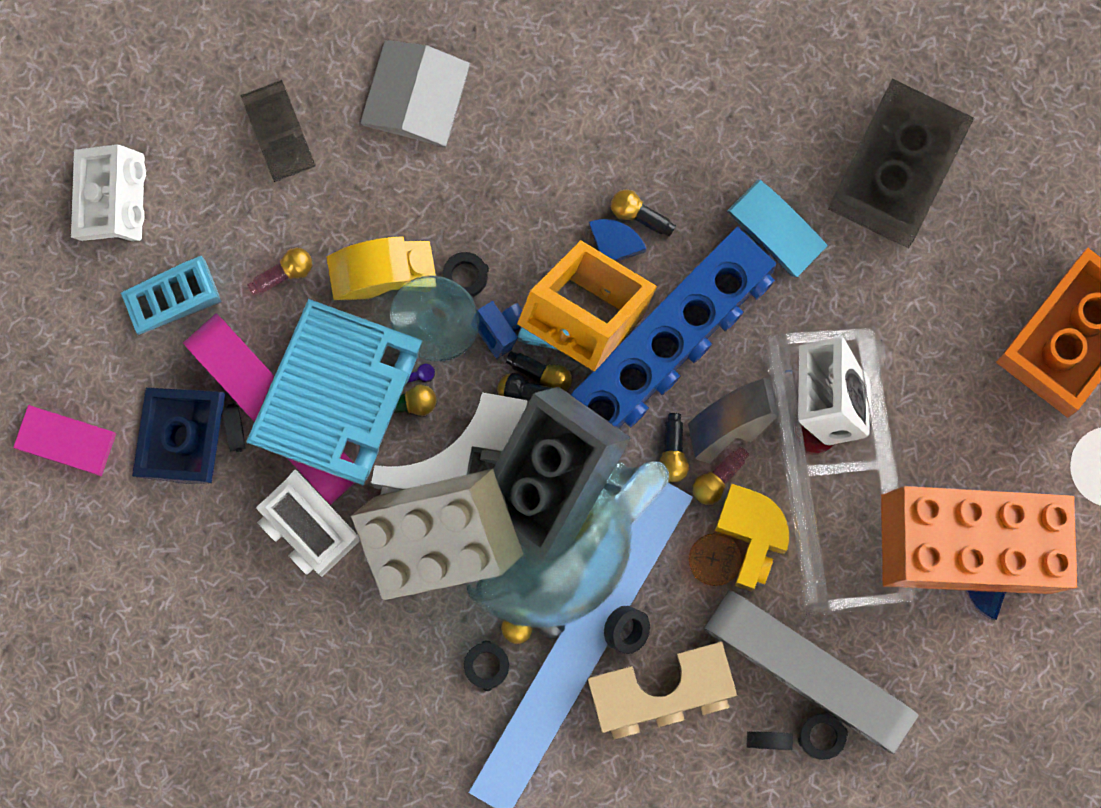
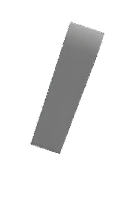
M731 590L727 592L704 627V630L893 755L919 716L910 707Z

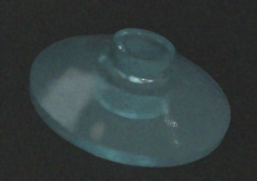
M427 275L407 282L398 291L391 305L390 320L392 329L423 340L418 357L426 360L448 361L459 357L471 347L479 330L478 309L473 298L461 285L445 277ZM432 308L441 309L446 317L439 318L435 316Z

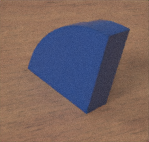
M608 219L589 222L598 251L618 262L646 252L644 242L629 226Z

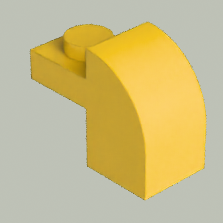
M403 236L380 238L353 244L326 256L333 300L372 299L390 290L428 289L437 285L430 241H404Z
M731 484L715 531L749 543L734 586L752 592L757 582L765 585L774 560L766 556L767 551L771 550L782 555L787 552L789 527L783 512L770 498L753 490Z

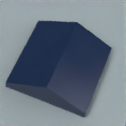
M146 387L132 476L183 484L212 483L225 393Z

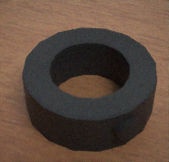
M469 252L457 253L450 257L444 265L443 279H441L442 285L447 287L448 291L456 297H474L485 288L489 267L476 254ZM460 264H471L477 269L478 278L471 286L462 287L454 282L452 278L453 271Z
M234 403L228 404L227 407H223L222 412L230 452L236 451V453L242 452V449H246L239 406Z
M621 606L615 609L609 615L604 627V637L608 646L624 654H633L640 650L646 643L650 633L648 615L631 606ZM632 619L633 630L626 639L622 640L621 630L624 624Z
M485 640L469 650L465 656L463 666L465 675L472 684L483 688V691H491L492 688L504 682L509 673L510 664L508 656L502 648L491 643V641ZM481 653H492L499 659L500 669L493 678L482 679L474 672V660Z
M816 714L808 718L802 725L798 744L800 747H803V750L810 757L818 760L831 759L838 756L844 749L848 730L835 716ZM819 723L830 725L836 733V741L828 750H819L811 743V730Z
M747 731L746 748L793 750V733Z

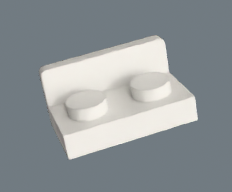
M118 144L74 150L71 238L81 241L120 237L129 241H140L142 239V224L144 222L143 187L146 177L144 155L142 153Z

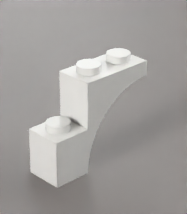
M482 392L480 403L473 419L452 445L434 457L415 464L393 467L375 465L371 484L374 488L381 489L380 495L468 475L470 473L473 452L481 453L480 460L496 464L528 405L527 400Z

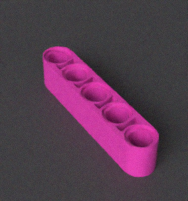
M216 313L185 340L183 344L255 422L275 376ZM343 451L340 459L354 463ZM287 458L329 505L333 504L355 484V482Z

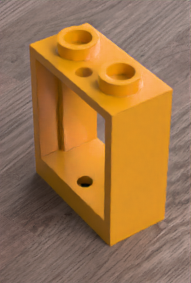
M580 240L530 290L517 325L595 372L643 319L657 286ZM571 280L620 311L608 323H605L557 292ZM562 329L567 330L568 333H569V336L565 335V334L563 333Z

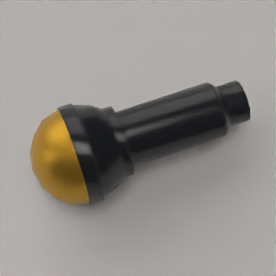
M511 373L506 374L500 379L497 391L500 396L530 401L534 393L552 389L553 387L529 383L528 380H525L519 374Z

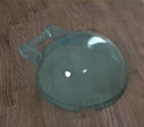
M618 462L574 542L565 553L543 561L520 544L524 555L502 576L478 580L476 589L468 584L466 590L469 597L487 613L517 626L549 628L566 625L585 617L598 608L613 593L624 577L632 552V523L667 485L669 473L666 466L660 462H646L641 467H626L623 463Z

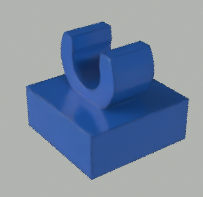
M491 301L477 310L472 321L473 326L496 359L511 351L518 339L515 331L521 328L517 323L522 312V308L518 303L501 313L495 303Z

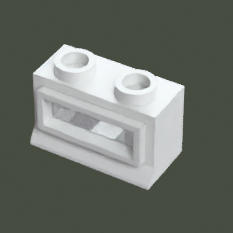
M296 469L256 507L263 515L257 523L275 542L282 536L294 548L288 556L306 575L314 569L321 577L324 576L360 542L354 530Z

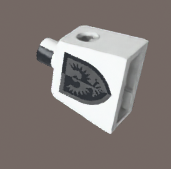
M842 336L799 345L798 421L826 445L864 439L869 435L871 426L869 420L868 379Z

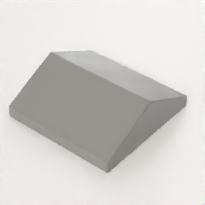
M385 40L360 124L446 148L470 63L427 45Z

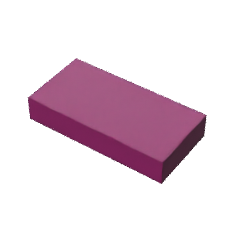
M28 405L13 448L102 477L116 433Z

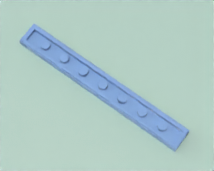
M653 474L568 620L564 631L554 644L468 793L494 808H514L608 645L604 637V627L609 615L621 606H631L693 498L691 495Z

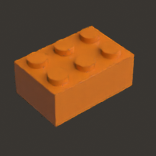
M1088 247L1075 260L996 361L998 365L1067 418L1080 409L1101 382V257Z

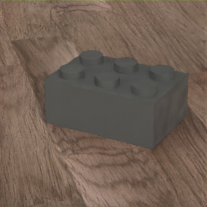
M560 387L537 392L532 395L493 468L519 543L543 561L569 551L631 437Z

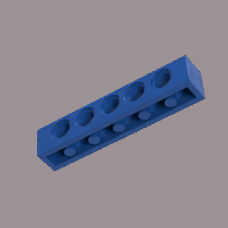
M737 226L607 357L596 371H593L570 395L588 408L597 401L609 403L614 410V415L608 422L618 429L624 423L631 428L649 410L645 402L656 391L664 395L679 380L681 375L676 370L687 359L693 363L697 362L712 346L708 338L719 327L726 332L743 315L744 311L739 308L740 305L750 295L756 300L759 299L772 286L775 279L771 274L774 272L777 263ZM724 274L732 275L738 280L740 289L732 294L722 293L716 287L715 280ZM691 306H699L705 309L709 320L701 326H693L685 320L683 312ZM663 337L671 339L677 346L676 354L670 358L658 357L653 352L651 346L655 340ZM629 369H635L644 375L646 383L638 390H628L621 384L620 376Z

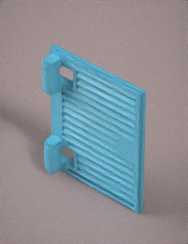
M308 299L249 434L247 443L364 485L378 455L380 444L401 393L418 358V352L423 340ZM387 346L400 350L394 367L380 362ZM347 441L360 445V450L354 463L340 459Z

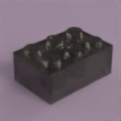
M892 78L833 196L828 210L909 249L959 151L974 117Z

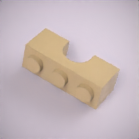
M719 642L677 654L676 659L680 670V681L676 690L667 696L655 697L645 693L636 681L633 666L588 678L587 681L602 734L611 731L613 740L640 733L638 724L656 719L658 727L684 721L683 711L701 707L702 714L706 715L728 709L727 699L736 697L737 693L723 643Z

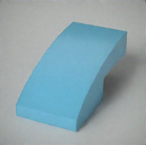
M757 180L727 210L756 243L762 244L791 276L798 277L828 246L806 221L762 180Z

